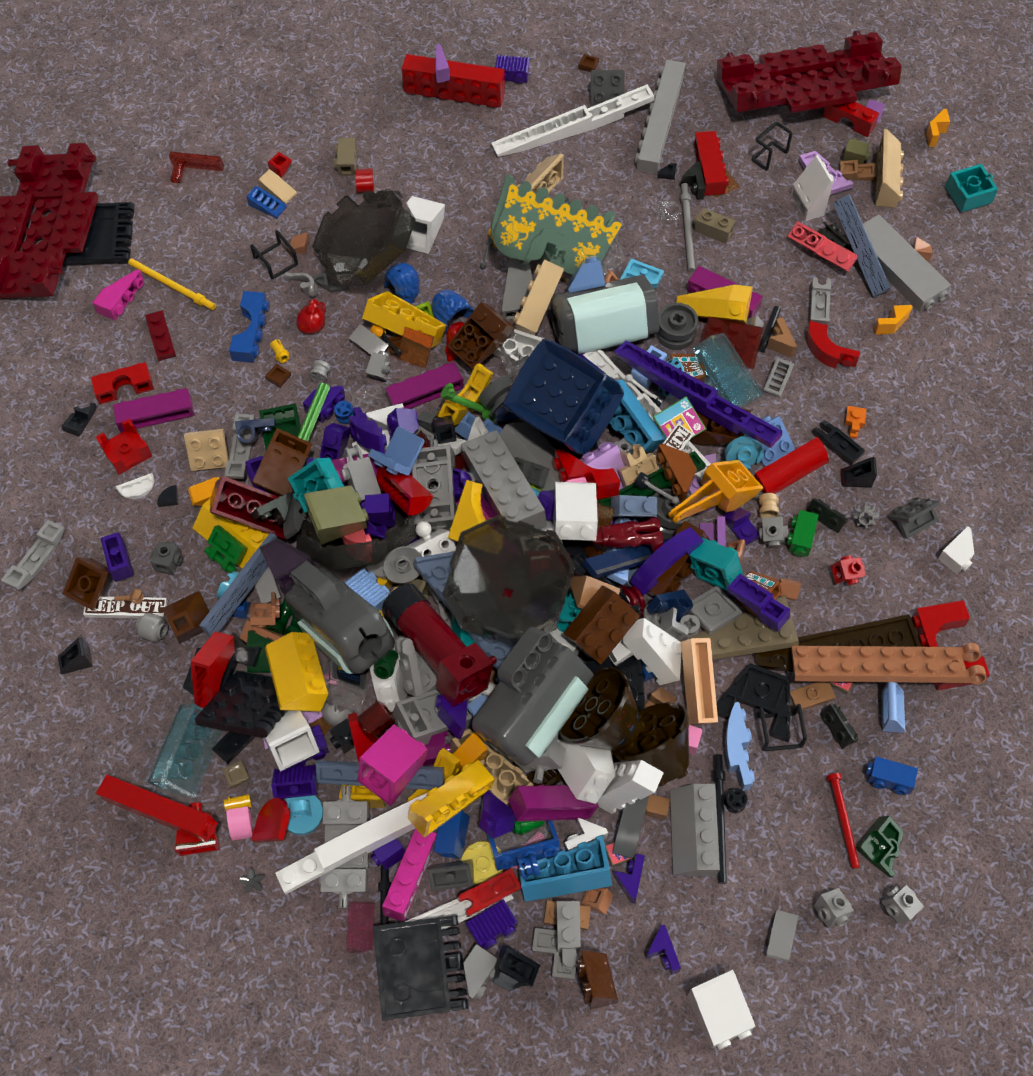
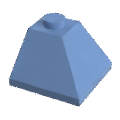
M590 256L586 257L585 261H581L567 282L569 293L606 286L600 258Z

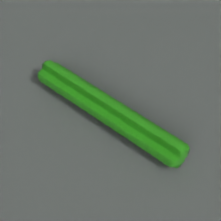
M322 382L319 384L298 438L305 441L309 440L330 387L328 384Z

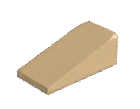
M270 169L258 180L260 188L285 204L297 194L290 185Z

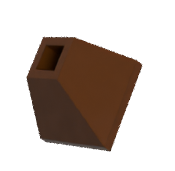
M199 591L162 608L179 644L204 632L199 625L207 616L209 610Z

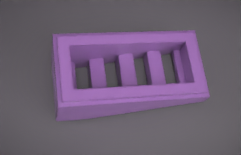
M440 44L436 46L435 72L437 83L449 81L450 79L449 66Z

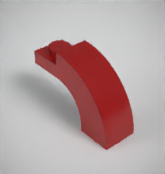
M813 321L809 322L806 340L811 353L816 359L835 369L838 363L847 367H856L860 351L834 344L827 334L828 325Z

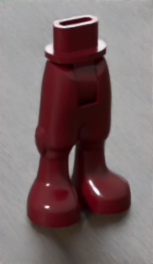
M650 517L647 521L643 522L627 521L625 523L600 526L597 529L596 541L592 542L593 544H601L602 547L614 548L637 547L641 544L650 545L652 552H655L663 545L662 531H659V519L657 517ZM638 532H647V534H638Z

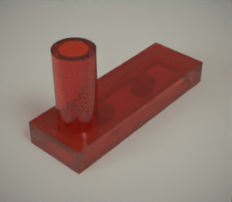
M170 151L169 159L173 165L170 181L173 183L181 182L184 167L214 171L224 170V164L220 156Z

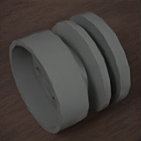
M504 375L490 383L478 397L486 410H491L490 416L495 418L494 421L499 426L511 421L498 420L495 414L497 409L504 406V399L514 381L509 375Z

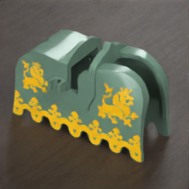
M505 175L502 191L491 222V234L494 243L502 254L510 258L519 259L518 266L521 267L528 265L531 259L538 260L542 257V263L545 259L564 268V272L572 275L581 261H585L586 257L596 256V258H600L602 263L611 243L623 225L620 221H613L616 216L614 212L607 211L603 216L599 215L598 208L595 205H591L585 210L581 208L582 203L578 199H574L568 204L565 202V197L562 193L556 194L552 199L548 196V190L545 187L539 188L535 193L531 190L532 186L528 181L522 182L518 187L514 184L513 176Z

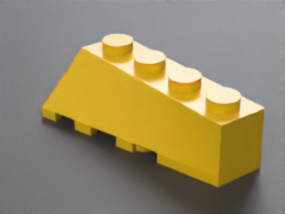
M479 760L473 764L469 762L461 769L458 775L449 776L440 788L435 787L427 793V797L422 801L416 800L409 807L408 819L425 838L493 788L495 779Z

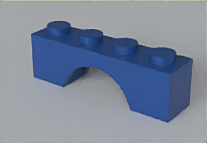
M243 291L240 308L243 316L248 318L251 323L244 332L232 337L229 352L232 361L254 363L255 356L259 355L258 343L263 338L262 326L266 325L265 312L269 311V300L266 299L265 293Z

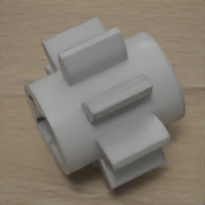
M865 502L862 507L856 506L858 513H854L853 516L855 519H858V526L863 524L865 528H868L870 524L876 525L874 518H878L879 514L874 512L875 505L870 507ZM864 513H868V518H864Z

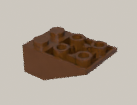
M480 302L447 347L469 367L474 369L476 364H481L507 340L515 327L493 307Z
M696 411L706 430L691 438L690 442L699 445L725 444L745 434L740 432L737 435Z
M277 428L252 484L280 496L288 492L291 493L293 488L288 478L303 468L313 444Z
M581 951L580 958L577 959L576 971L579 982L583 981L582 995L584 1003L589 1004L590 1010L616 1004L618 997L606 953Z

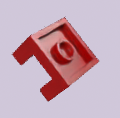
M130 418L121 423L125 431L108 440L105 433L96 436L101 449L118 475L152 457L148 445L144 439H141Z

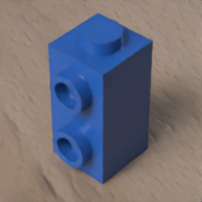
M875 756L872 762H868L865 774L869 775L867 782L872 783L874 787L879 789L889 788L899 795H907L915 787L918 768Z
M463 810L438 828L434 852L441 857L462 859L470 816L464 813Z

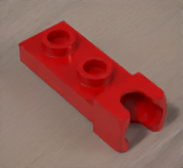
M510 868L458 895L457 899L459 902L469 900L472 903V907L465 913L466 917H470L519 891L522 887L513 869Z

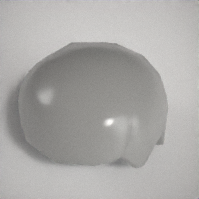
M326 701L321 710L324 720L333 727L348 719V714L354 713L350 709L340 712L337 704L330 706Z

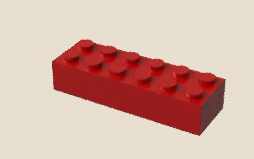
M406 54L401 68L404 93L501 108L505 95V69L446 60L449 66L450 79L449 81L437 83L435 72L436 58Z

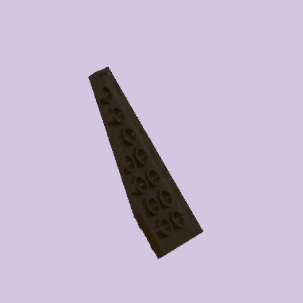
M910 614L798 637L799 646L922 647ZM791 648L753 653L757 666L768 670L793 672Z

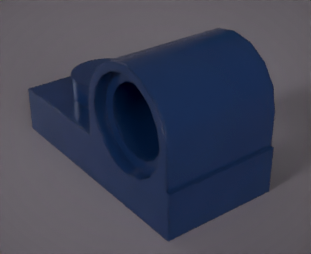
M274 418L235 421L237 438L245 444H253L257 440V429H260V432H270L272 428H277ZM251 430L252 436L245 440L243 432Z
M683 589L656 595L646 609L650 614L667 612L674 607L677 609L676 621L680 622L681 618L692 609L693 602Z

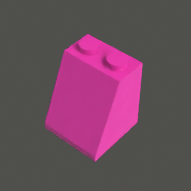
M393 725L360 757L357 781L391 806L426 761L428 749L421 741H416L406 730Z

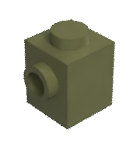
M849 138L842 161L858 160V164H863L864 161L868 162L871 151H868L870 143Z

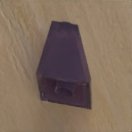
M278 538L259 547L285 596L295 585L289 572L306 560L316 567L309 555Z

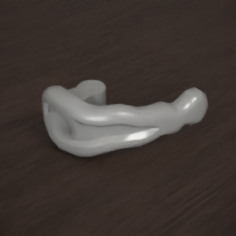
M286 272L283 274L285 280L307 281L300 284L303 293L309 294L310 297L317 295V285L309 274L299 272Z

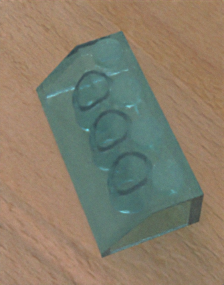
M725 333L709 336L693 348L697 360L702 362L706 374L712 378L716 390L723 395L725 400L743 408L764 396Z
M194 703L181 704L149 776L148 783L164 791L195 799L214 753L212 748L218 743L223 731L196 725L195 717L203 708Z

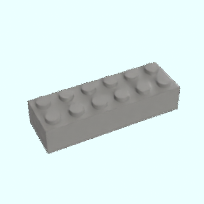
M497 430L461 444L463 458L477 483L483 484L482 492L510 540L547 525L545 509Z

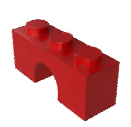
M850 102L825 107L823 117L837 124L842 117H846L853 122V131L869 137L876 127L879 112L857 102Z
M146 362L91 377L94 393L100 405L118 400L117 390L123 385L133 386L136 394L154 390L151 374Z

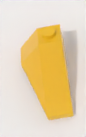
M729 285L677 296L676 303L689 305L695 310L698 318L747 324L753 287Z

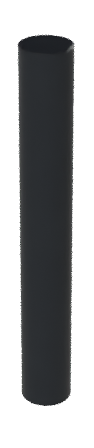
M775 306L758 348L759 352L764 353L767 348L768 340L771 337L776 319H778L781 311L779 306Z

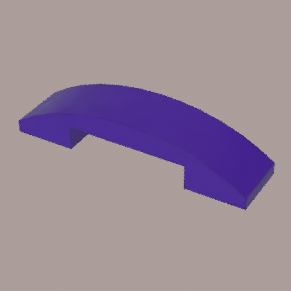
M691 527L678 533L659 547L641 565L632 577L631 583L644 596L658 583L657 578L685 553L690 555L704 542L703 539Z

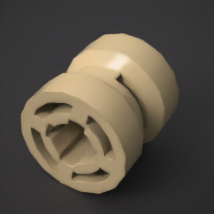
M765 493L759 496V504L761 505L759 515L761 518L779 516V508L777 507L779 503L778 495Z

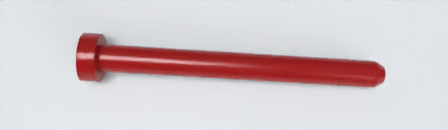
M841 773L829 774L826 776V779L832 785L850 865L853 869H858L860 864L839 782L842 780Z

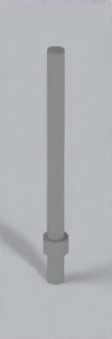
M683 183L681 184L682 194L680 199L681 204H683L688 271L694 272L695 262L690 214L691 195L689 194L688 184Z

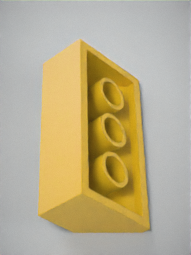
M210 499L202 505L192 527L195 532L208 541L214 526L220 525L244 544L247 550L241 563L237 564L241 569H243L269 535L210 513Z
M291 632L267 644L265 651L280 710L321 712L327 699L328 691L315 644L310 635L301 632Z

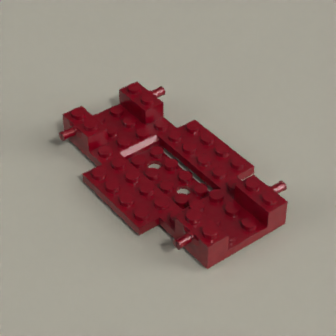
M857 30L853 32L852 37L845 38L844 50H836L829 53L823 45L817 44L806 48L799 47L794 50H783L781 52L759 55L760 64L755 65L750 54H742L735 57L732 52H728L725 58L717 60V79L736 112L784 104L793 113L856 102L857 91L897 85L900 82L902 65L896 57L885 58L881 53L883 40L878 33L870 32L862 35Z
M70 143L67 154L44 155L38 145L22 146L19 158L8 159L7 164L9 167L16 166L14 174L19 179L20 185L16 196H0V298L53 296L59 275L63 274L62 265L66 253L83 252L99 197L96 192H84L92 164L97 160L96 155L92 154L86 143ZM33 205H34L36 208H35L34 214L31 215V217H30V214H31V211H32V208H33ZM51 211L47 216H43L45 212ZM30 217L31 224L30 227L26 230L28 220ZM26 230L27 237L25 242L22 243V239ZM43 238V241H40L38 244H35V241L37 239Z

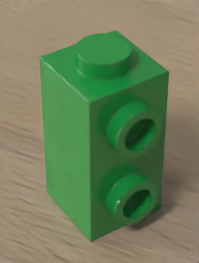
M799 510L797 517L793 516L790 527L794 528L793 533H789V538L787 539V544L790 545L789 552L798 557H808L819 514Z

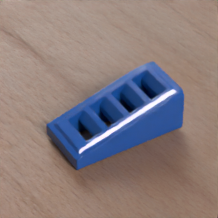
M255 186L247 195L249 206L276 219L287 207L285 203L258 186Z

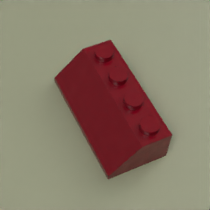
M223 475L216 481L210 499V513L267 534L273 533L280 539H286L284 537L283 523L278 525L273 515L265 520H262L261 517L254 520L250 514L255 509L279 498L278 496Z

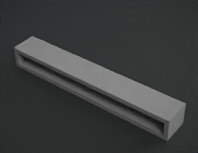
M666 59L665 66H661L660 76L662 77L657 80L656 88L658 90L654 91L655 101L654 103L651 102L649 110L651 115H647L646 125L648 126L643 129L642 138L644 140H640L638 149L640 153H636L635 157L638 171L654 174L658 172L685 75L686 63Z

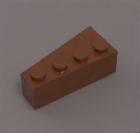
M684 521L675 532V535L691 527L701 538L710 540L705 531L687 521ZM685 553L657 578L658 583L647 594L654 598L658 594L677 591L681 586V579L688 578L692 573L690 555Z

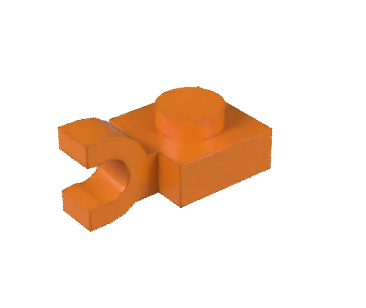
M847 406L845 425L850 426V438L857 439L860 428H864L867 409Z

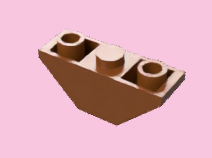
M659 444L655 454L656 461L659 465H662L664 476L670 481L674 495L678 496L680 502H683L693 483L697 468L688 453L665 444Z

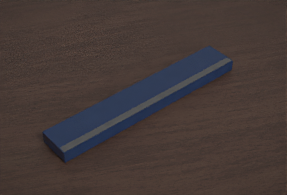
M663 539V544L667 542L668 539ZM641 544L637 547H626L587 558L582 564L590 575L597 579L642 565L654 552L650 549V545Z

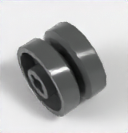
M671 303L663 307L659 312V332L656 333L659 343L671 350H682L689 347L694 342L698 326V315L695 310L683 303Z
M661 489L669 495L675 496L672 489ZM656 492L653 497H657V518L660 521L659 531H662L663 539H671L675 536L676 529L684 521L689 522L692 515L674 523L672 521L674 517L670 518L668 513L682 502L679 500V503L673 504L670 499Z

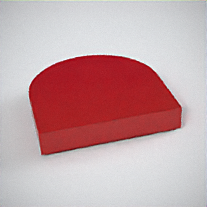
M272 798L264 804L258 814L251 841L262 843L284 840L290 818V809H287L286 801L280 798Z

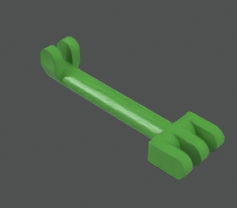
M448 383L443 388L441 398L481 412L483 419L495 420V418L490 416L491 410H486L481 403L479 404L455 395L452 383Z

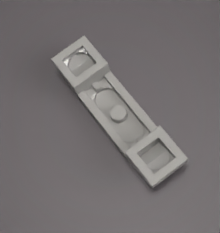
M235 414L233 424L234 436L230 458L226 463L225 477L244 479L247 474L245 462L251 458L252 444H245L237 438L235 421L254 420V415ZM251 430L243 432L245 440L252 436Z
M47 520L36 534L37 541L17 566L12 565L0 581L17 590L28 584L41 571L55 551L65 528Z

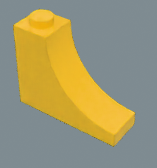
M466 480L448 538L489 553L498 554L503 546L504 535L493 529L483 514L481 507L483 484Z

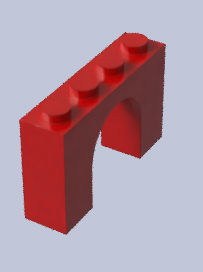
M962 600L917 608L911 619L914 627L917 629L921 646L938 647L936 642L938 632L964 627L970 620V616L965 602ZM981 656L975 662L963 660L965 669H969L974 665H981L985 669L987 678L990 676L984 656ZM932 683L935 684L937 691L972 685V683Z

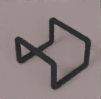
M774 122L756 137L755 141L764 148L752 157V161L767 171L773 152L770 146L774 145L787 154L793 135L792 131L781 123ZM776 125L789 133L786 149L774 141L766 145L759 139ZM769 150L767 163L764 166L756 158L764 151Z
M278 230L275 231L277 243L264 251L259 252L253 244L250 245L253 258L257 259L260 257L267 266L271 279L277 278L298 265L296 251ZM282 240L292 251L295 263L273 275L271 266L263 255L278 247Z
M800 704L796 705L794 711L789 712L790 716L799 714L803 735L801 743L794 745L768 747L769 737L765 718L777 716L764 714V709L762 707L759 708L756 717L761 718L765 738V743L762 747L763 751L804 747L807 741V733Z

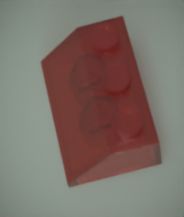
M709 316L700 356L706 360L754 369L763 327Z

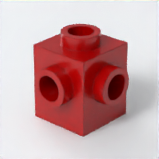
M845 556L840 558V561L830 565L835 584L847 582V586L859 583V579L866 577L865 566L862 563L861 557Z

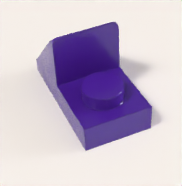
M738 508L735 511H729L722 515L725 517L726 525L738 540H745V545L760 538L759 532L749 520L751 515L749 511Z
M636 854L635 860L630 859L628 873H632V875L614 871L613 877L631 903H635L645 858V855Z
M664 924L660 926L646 959L663 953L664 956L661 957L663 967L673 975L680 972L681 966Z

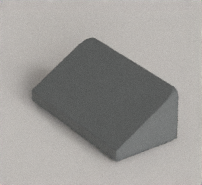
M472 859L433 864L427 869L431 891L474 885Z

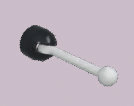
M631 374L626 375V381H631L650 396V399L658 407L666 399L660 393L652 394L634 380Z

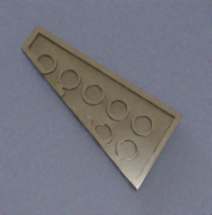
M786 596L776 599V601L789 608ZM746 612L711 635L703 631L685 639L710 638L712 660L799 646L791 613L789 620L778 632L761 622L759 617ZM681 652V665H683L682 652Z

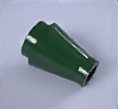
M389 650L374 663V674L378 678L387 679L393 675L396 661L399 657L398 653L394 650Z

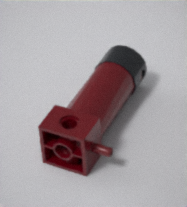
M407 583L401 585L387 596L382 606L383 613L406 638L412 640L414 648L437 674L436 688L452 707L488 689L492 667L497 663L495 656L488 658L476 643L466 646L414 584Z

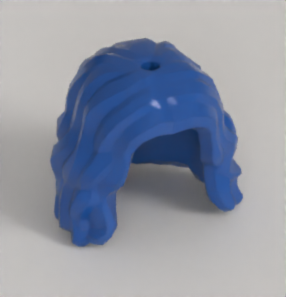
M408 263L391 266L384 275V287L392 284L399 298L410 304L414 303L420 291L417 271Z
M442 290L432 299L434 318L447 325L444 333H447L449 328L448 322L457 312H461L464 317L469 318L474 311L465 298L452 290Z

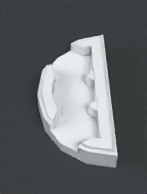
M150 473L115 487L120 495L125 498H142L153 488L154 475Z

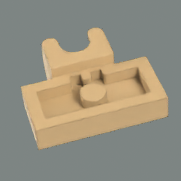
M633 444L632 455L625 453V451L620 452L623 463L626 465L618 470L624 487L634 483L640 472L649 475L659 470L654 454H646L644 448L639 444Z

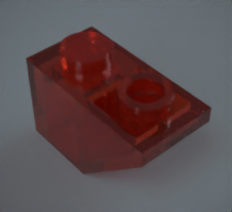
M376 701L358 716L361 721L360 727L366 734L369 733L374 736H382L386 730L391 728L396 720L385 703Z

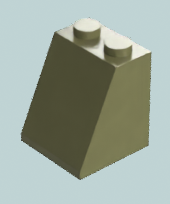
M352 485L304 494L306 508L321 545L367 528L368 514L365 508L361 509L359 504L362 502L358 491L354 492Z

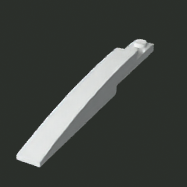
M647 84L588 109L583 105L494 141L491 144L497 157L525 151L624 118L625 112L655 101L654 95Z
M601 349L583 354L603 370L606 375L615 380H624L661 431L653 417L661 412V410L645 392L641 394L631 382L626 381V376ZM689 441L682 451L688 454L695 451L706 464L705 469L695 474V478L702 482L704 471L710 463Z
M427 793L315 848V852L276 872L275 874L284 893L288 894L365 852L370 853L415 829L408 819L409 807L416 800L422 801L426 798Z

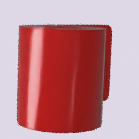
M373 168L356 169L357 193L374 192Z

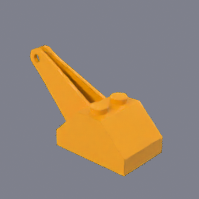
M740 460L711 463L704 471L701 482L703 486L681 504L673 508L668 513V516L670 518L674 517L672 521L677 523L686 517L716 505L725 512L735 511L757 496L763 489V486Z

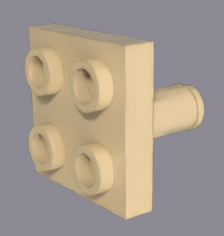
M223 429L184 434L191 471L226 467L229 456Z

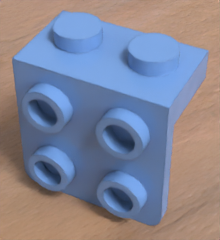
M770 415L761 418L783 431L781 438L772 448L762 444L764 456L761 463L763 466H768L795 450L780 416L770 417Z
M398 426L385 453L371 449L368 456L375 459L374 463L383 468L387 466L386 470L390 473L397 475L400 472L409 476L423 447L424 439Z

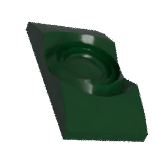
M296 403L259 410L260 419L274 418L278 429L298 437L301 424ZM272 428L270 432H263L266 450L277 428Z

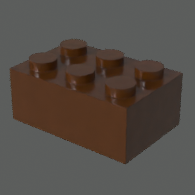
M602 585L563 634L589 658L601 665L640 615L616 592Z

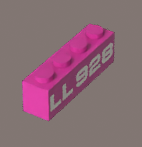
M415 828L382 905L383 915L405 922L434 852L437 833L432 832L423 838Z

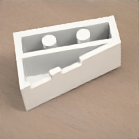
M647 619L637 620L623 637L625 646L637 660L642 659L647 665L645 669L649 673L653 672L658 678L656 682L659 685L679 681L682 652L681 642Z

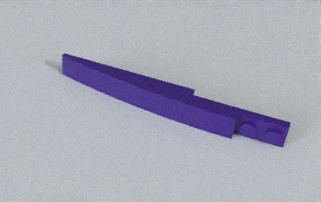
M625 340L614 351L616 356L679 400L687 397L696 411L738 435L742 432L769 448H772L781 438L782 430L718 396V390L629 341Z

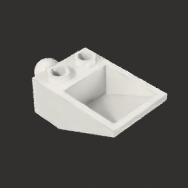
M426 521L419 522L415 528L417 535L423 538L407 545L418 550L422 557L457 551L453 539L448 538L449 530L441 528L431 533V525ZM428 549L429 553L424 555V551ZM428 584L429 591L431 592L435 601H441L439 596Z

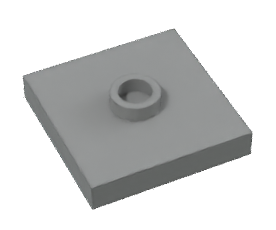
M717 586L692 600L693 607L689 611L690 615H694L699 619L700 626L709 635L742 616V611Z

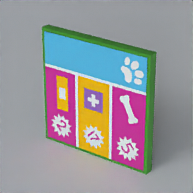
M687 397L682 398L653 416L666 439L678 423L694 434L693 437L706 430Z

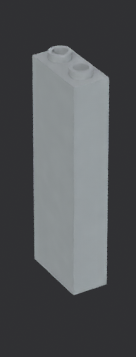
M877 215L863 224L887 280L919 312L924 309L929 310L937 301H943L948 297L951 284L880 215Z
M527 422L506 424L499 435L514 459L519 457L550 468L545 486L540 487L542 491L555 490V482H560L559 473L557 470H554L552 464L556 449L538 429Z

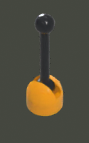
M376 324L371 327L370 331L380 339L383 338L397 356L402 354V350L397 348L385 336V328Z

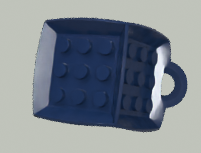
M545 338L536 346L521 367L504 399V406L497 409L495 414L498 420H524L554 441L583 456L590 451L608 426L624 396V390L618 381L603 373L584 358Z

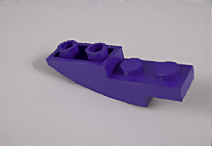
M360 407L353 408V416H349L350 434L356 442L369 450L374 449L385 453L384 446H387V440L381 426L378 427L375 420H367L366 413H363Z

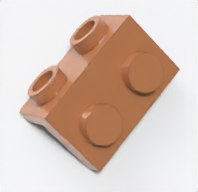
M271 592V603H251L250 625L260 628L267 625H275V618H280L279 598H275V592Z

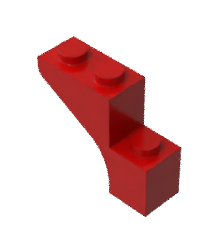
M564 449L555 450V458L552 459L554 470H557L559 473L560 482L585 477L587 483H596L597 500L619 495L621 481L614 468L595 469L589 467Z

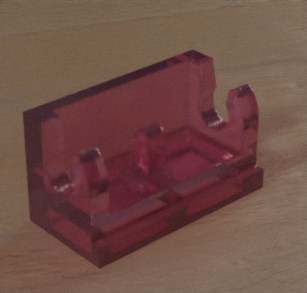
M349 904L346 953H368L373 950L372 926H374V904Z

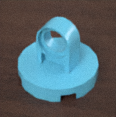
M746 434L731 441L725 449L726 461L740 460L747 469H750V465L754 463L758 464L764 456L762 444Z
M316 796L287 798L285 800L287 802V809H290V818L287 826L289 832L305 836L313 833L322 823L323 807Z

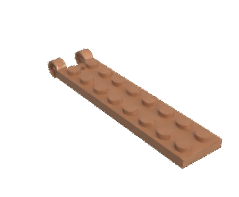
M967 643L963 647L792 646L791 648L795 681L972 683L978 685L984 683L987 679L985 669L981 665H974L969 669H965L963 660L975 662L981 657L979 646L976 643Z

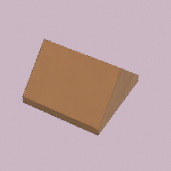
M576 576L569 579L577 607L582 609L602 585L618 595L620 592V588L589 576Z

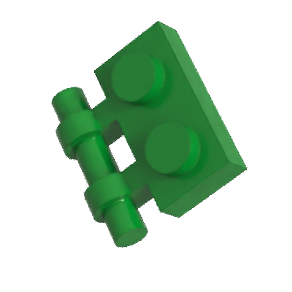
M220 525L214 526L207 541L212 548L208 546L204 552L211 561H216L221 565V569L225 572L232 573L233 571H238L233 565L241 563L247 547Z

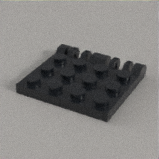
M131 202L96 204L83 252L66 253L63 265L128 264L131 249L128 247L131 246L133 221L131 219L134 216L135 205Z
M236 671L195 717V722L197 726L266 738L274 729L275 722H279L288 710H280L272 677Z
M458 915L372 926L382 1021L469 1009L468 999L450 1002L452 997L467 995V990L459 989L449 992L448 983L465 981V975L447 977V972L464 970L462 953L444 955V951L461 949V943L455 942L443 945L442 936H457L460 934L459 929L441 930V927L459 925Z

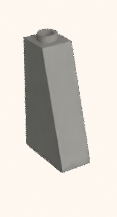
M514 258L509 259L502 305V316L507 321L513 320L516 312L520 313L522 307L519 305L523 297H527L529 293L527 287L530 281L533 280L530 264L524 267L518 266L519 259Z

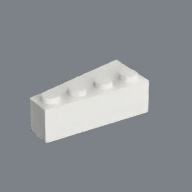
M514 329L507 340L492 354L520 370L530 354L544 338Z
M642 760L613 763L615 776L598 800L599 807L613 814L616 812V808L620 810L625 808V803L633 804L638 798L641 800L655 793L664 772Z

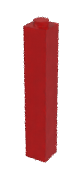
M110 775L105 776L96 791L99 797L110 804L206 843L210 836L214 834L218 824L206 813Z

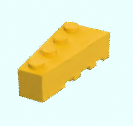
M389 291L369 298L362 319L428 348H433L441 343L447 326Z

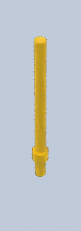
M132 258L128 261L130 266L189 297L199 306L203 305L210 310L216 308V304L207 300L204 295L194 293Z

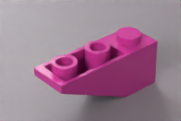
M137 269L102 289L92 302L96 312L112 320H116L119 315H122L126 305L133 300L134 294L144 284L141 271Z

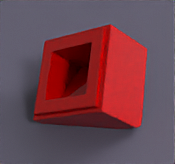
M278 152L267 163L269 169L282 178L292 160Z

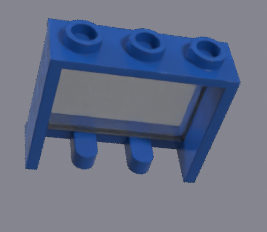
M552 820L544 821V826L522 836L519 834L514 835L511 831L493 839L487 834L497 871L517 866L518 857L526 858L529 854L534 853L536 860L545 857H553L557 855V852H560L559 839Z

